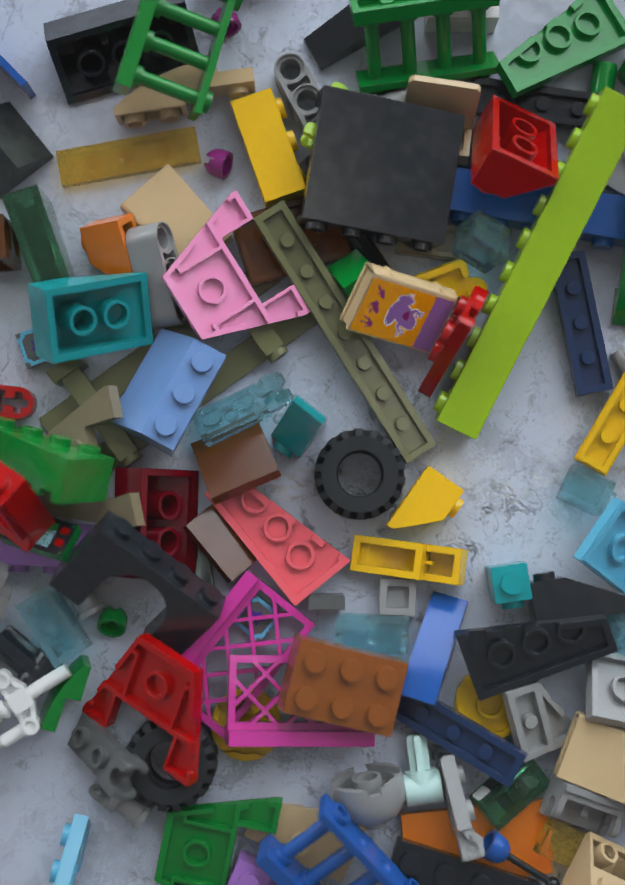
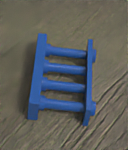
M327 793L320 797L319 820L287 844L280 843L272 834L260 841L256 864L277 885H322L320 883L322 879L353 857H356L368 871L348 885H375L379 881L383 885H419L415 879H409L357 824L353 823L347 809L341 803H335ZM329 831L344 844L311 869L305 868L295 858L297 854Z

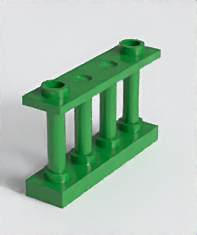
M140 0L112 91L126 96L131 86L138 88V85L192 104L188 116L189 120L195 121L202 112L207 114L214 95L213 92L208 90L233 10L239 11L243 0H220L223 2L218 22L165 0ZM160 16L212 35L213 38L207 56L154 36L155 32L149 30L152 18L159 19ZM151 50L201 69L202 74L197 90L144 71V66L138 64L142 51L148 53Z
M349 0L354 27H364L367 69L355 71L360 93L381 94L386 90L407 87L409 77L412 75L457 80L471 77L474 79L475 77L487 78L491 74H498L496 71V67L499 64L494 51L487 52L486 10L489 7L500 6V0ZM469 10L472 17L473 54L452 57L450 15L453 12ZM433 15L436 17L438 59L417 62L414 21L418 17ZM398 21L400 22L402 64L381 67L378 26L384 22Z

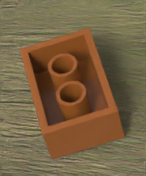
M295 633L277 706L283 713L391 737L409 664L398 657Z

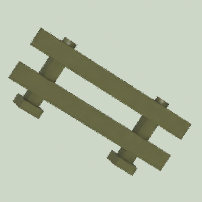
M244 271L243 273L248 280L246 271ZM283 279L255 287L253 290L259 297ZM308 313L304 316L246 329L250 337L225 354L224 365L200 408L265 361L269 360L272 364L288 352L287 345L317 325L312 315ZM189 322L165 328V330L199 340ZM156 334L155 336H153V342H154V340L156 339V337H157L158 334ZM152 344L138 347L92 381L84 373V370L89 367L84 358L60 362L46 371L55 385L59 387L65 385L71 393L70 397L39 418L46 430L49 432L106 385H117L119 397L123 395ZM109 422L95 426L104 439V442L98 445L101 448L100 454L114 458L112 471L122 464L125 468L133 465L143 457L140 451L150 445Z

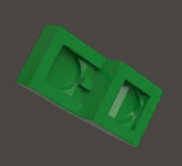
M81 654L68 666L72 676L50 690L39 714L41 729L52 732L56 731L66 698L81 701L92 668L88 656Z

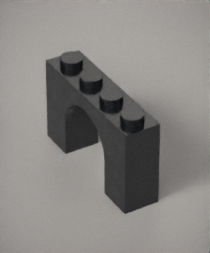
M110 510L73 548L66 563L62 561L59 563L49 583L51 587L79 606L100 583L110 577L132 575L148 581L159 590L164 598L166 607L145 627L143 634L149 633L180 655L219 620L226 598L215 586L206 583L194 574L186 564L178 562L162 550L158 543L146 538L134 529L127 520L118 517Z

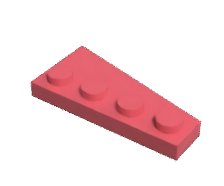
M255 488L214 505L294 606L299 604L351 561ZM207 491V492L205 493V495H206V497L210 500V502L214 505V503H213V501H212V499H211V497H210V494H209V492Z

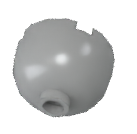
M368 763L365 764L368 771L355 773L354 767H351L336 774L331 780L334 802L341 803L347 809L350 819L358 826H364L367 830L381 829L386 826V822L393 819L402 809L405 801V784L402 771L400 772L399 766L396 764Z

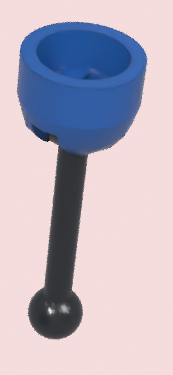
M496 830L489 831L483 838L485 856L482 858L492 863H501L507 859L545 883V885H560L558 878L546 876L511 854L509 841Z

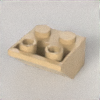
M591 831L586 833L562 880V885H625V847Z

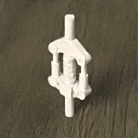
M65 663L29 686L12 676L9 670L0 669V692L5 701L3 699L0 700V724L4 722V718H11L13 716L12 713L17 716L20 723L0 735V749L2 747H9L26 735H34L38 732L41 720L37 713L36 698L72 676Z

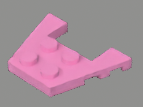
M237 190L233 191L161 277L199 340L304 316L311 312L294 284L262 303L224 243L223 237L253 219Z

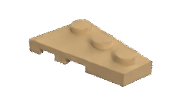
M282 802L276 834L246 828L243 836L260 844L261 840L272 834L280 843L287 844L319 820V808ZM359 826L365 833L367 829L364 826ZM329 831L297 854L295 858L301 864L313 868L344 844ZM353 858L329 874L328 877L342 883Z

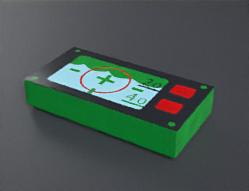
M53 518L55 523L36 542L30 552L66 563L82 530L77 524ZM0 534V540L4 544L20 548L5 535Z

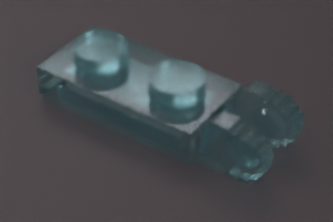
M281 372L265 375L259 379L256 385L254 383L197 411L193 421L205 446L210 447L271 417L270 414L283 409L284 406L290 405L292 399H294L293 394L289 388H282L285 379Z

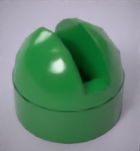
M112 606L103 609L97 623L98 631L108 637L122 636L127 626V615L120 607L118 610L112 609Z

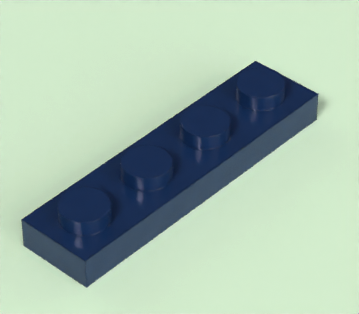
M585 250L573 251L553 290L575 395L578 397L614 389Z
M401 695L396 720L508 788L510 787L528 755L527 752L438 700L437 706Z

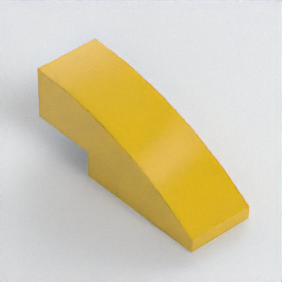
M354 534L350 570L414 580L464 585L469 550Z

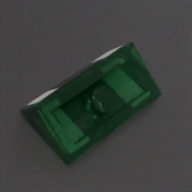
M532 759L523 762L509 788L489 777L470 794L469 799L493 828L499 832L547 789L550 781L536 761Z

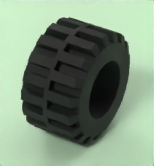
M359 428L341 432L336 437L331 438L318 455L314 470L317 492L325 505L342 517L365 520L380 516L388 511L402 494L401 491L403 485H405L406 477H404L405 464L401 459V453L397 447H394L389 438L381 436L376 431ZM362 453L369 455L379 465L381 471L380 482L377 488L368 495H351L339 483V466L346 457L352 454Z
M150 720L149 722L146 721L131 738L126 748L130 753L137 754L149 768L147 774H140L136 770L131 777L132 786L136 790L135 798L137 799L139 796L144 798L143 804L150 808L154 804L158 806L157 811L166 812L167 808H173V812L182 810L185 805H188V807L194 805L199 797H203L206 794L217 770L218 749L217 745L213 744L212 733L210 731L206 732L204 729L205 725L202 722L198 779L195 784L186 787L178 780H168L161 777L152 766L151 752L153 748L162 742H172L173 736Z

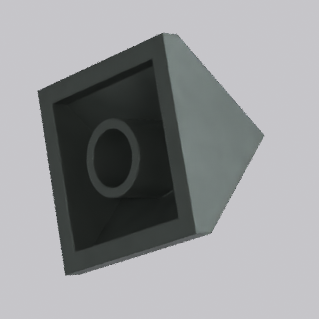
M9 101L0 104V199H2L54 157Z

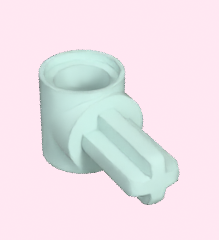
M419 733L406 736L405 741L409 769L403 773L406 806L411 807L443 802L441 776L439 769L430 764L427 738Z

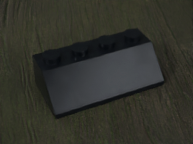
M123 0L43 23L45 41L68 105L114 92L112 88L140 0ZM165 0L187 10L185 0ZM160 16L159 19L152 18L149 30L155 32L154 36L199 53L193 28ZM151 50L148 53L142 51L138 63L144 66V71L157 76L177 67L187 65Z

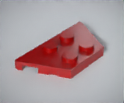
M476 285L469 298L464 295L460 297L439 339L427 358L433 363L422 381L418 392L431 397L476 321L475 318L483 306L489 293L488 291Z

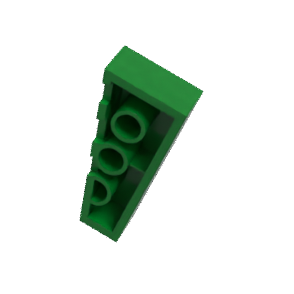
M0 416V461L25 478L37 495H51L50 501L56 504L106 501L114 463L113 457L100 454L101 448L98 446L83 443L76 446L71 444L72 438L57 434H50V437L43 435L44 429L30 425H22L21 428L15 426L16 420Z

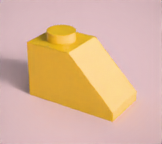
M428 465L424 468L385 525L390 529L443 521L446 516L453 518L464 503V500L460 498L464 490Z

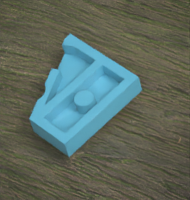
M75 813L72 824H65L60 845L65 846L62 859H55L49 882L54 883V885H74L77 872L81 868L91 826L89 816Z

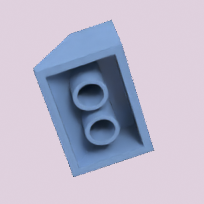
M161 328L153 342L154 344L150 347L120 399L123 418L109 423L172 457L223 367L226 355L196 338Z

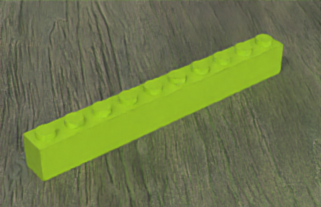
M608 87L602 89L598 95L592 93L582 112L587 115V118L581 129L578 127L573 129L565 147L570 149L565 161L558 160L559 180L555 185H552L547 196L541 194L531 213L536 218L530 229L524 227L515 244V247L520 250L514 262L508 260L499 275L498 280L502 281L503 284L497 295L493 293L489 295L482 309V313L486 314V317L480 328L477 326L473 327L465 343L466 346L470 347L465 359H457L449 375L453 382L448 392L442 390L433 406V410L437 411L435 419L438 422L475 440L625 149V96Z

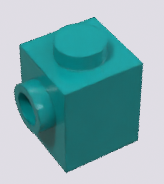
M516 561L485 566L490 601L492 603L501 604L502 609H514L523 607V600L532 599L527 562Z

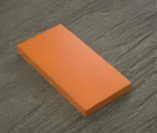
M543 798L524 799L498 824H495L478 804L473 805L475 821L471 822L475 833L484 838L489 831L496 830L509 841L511 854L543 874L553 873L547 816L539 812ZM447 807L400 812L403 838L460 855L456 837L452 832ZM484 858L475 860L519 875L532 876L507 859L501 863H492Z

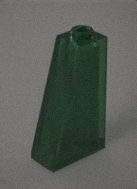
M36 184L2 195L33 283L75 277L51 200Z

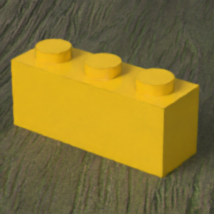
M271 88L231 101L232 113L265 207L276 205L282 200L286 202L304 196L307 177L298 165L294 152L299 151L293 130L286 132L282 119L287 118V113L281 97L275 99Z

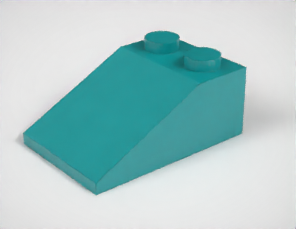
M146 272L68 277L27 284L36 356L52 364L154 344Z

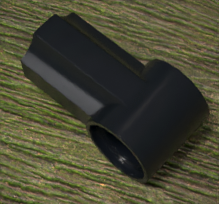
M8 625L0 633V660L18 674L17 678L26 683L27 686L64 664L43 647L38 648L12 625Z

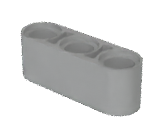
M288 52L278 57L275 62V82L303 133V129L308 122L316 123L318 108L315 107L312 110L306 111L302 110L298 104L306 98L316 102L317 93L320 88L303 58L296 53ZM288 68H294L300 73L297 78L292 80L283 78L281 74Z
M160 221L128 229L125 241L133 273H147L152 329L187 324V319L161 279L178 258L170 227L167 223Z

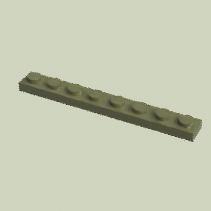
M282 200L253 218L252 222L291 284H294L311 311L310 314L386 435L394 447H397L400 451V456L404 463L408 464L436 446L437 443L371 338L367 335L347 330L345 328L346 323L339 319L347 300L302 228L296 222L285 201Z

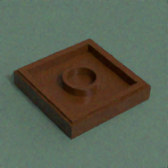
M257 416L191 443L214 505L281 477Z

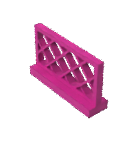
M249 569L226 596L219 620L182 654L183 657L195 665H202L205 694L202 704H206V712L201 711V721L223 739L225 737L226 725L223 727L212 718L210 703L227 702V696L210 698L208 677L228 675V670L207 673L206 656L209 652L226 650L227 666L228 654H231L230 649L251 647L252 655H257L256 646L277 644L278 655H289L294 637L280 639L278 618L294 616L305 625L298 633L305 636L315 626L314 622L266 585ZM259 590L272 599L273 614L252 616L251 600ZM277 603L287 612L278 613ZM247 606L248 617L237 618ZM274 618L276 639L255 641L253 620ZM249 621L251 642L230 644L229 627L235 622ZM224 635L225 645L215 646ZM291 642L282 653L281 643ZM279 663L269 675L273 678L284 663ZM254 665L253 668L237 669V674L254 672L255 679L259 676L258 672H260ZM266 678L251 692L255 699L268 685L269 681ZM248 696L243 699L245 701L238 710L236 707L235 721H239L253 704Z
M228 654L227 721L224 742L229 747H375L374 733L322 721L313 722L309 718H304L307 722H294L299 717L291 715L286 721H276L270 715L268 710L278 701L281 687L269 673L279 663H287L289 655ZM237 663H252L261 672L247 688L236 678ZM259 663H271L265 670L259 665ZM266 678L279 692L263 707L250 692ZM236 685L243 691L237 698ZM248 696L260 711L250 721H235L236 706ZM265 715L270 721L258 720Z

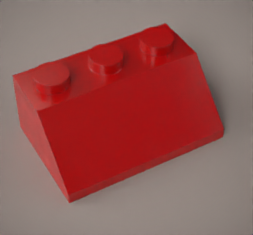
M493 94L472 129L471 184L475 185L478 190L485 194L493 193L501 198L555 185L559 180L556 124Z

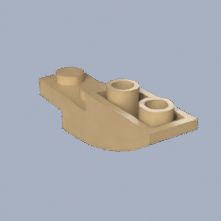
M183 65L158 76L197 90L202 70L190 65ZM216 65L208 90L214 93L212 101L216 97L228 96L230 99H239L248 96L250 92H256L253 68L247 67L218 72ZM144 86L138 87L114 107V115L119 125H125L127 128H139L145 126L147 121L160 120L162 123H173L181 120V116L189 115L186 102Z

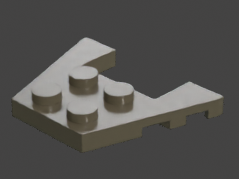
M117 385L102 387L46 433L45 436L50 437V434L63 435L72 438L71 444L79 446L80 443L98 446L94 427L123 418ZM129 493L108 499L107 495L106 501L56 504L50 501L51 495H41L43 505L50 515L54 517L98 522L110 510L118 517L127 520L132 527L145 525L139 493Z

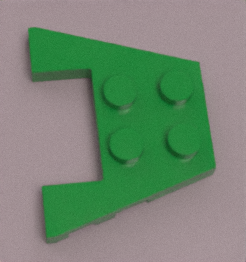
M283 797L194 804L190 807L185 805L182 810L173 812V808H169L154 881L161 885H226L238 827L276 834Z

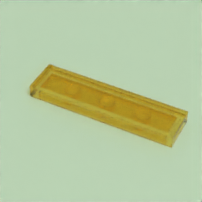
M195 126L56 151L63 188L157 172L167 164L173 169L202 164Z

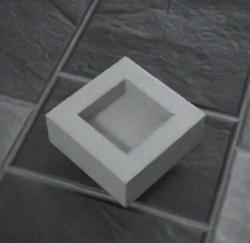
M380 578L378 614L415 616L417 580Z

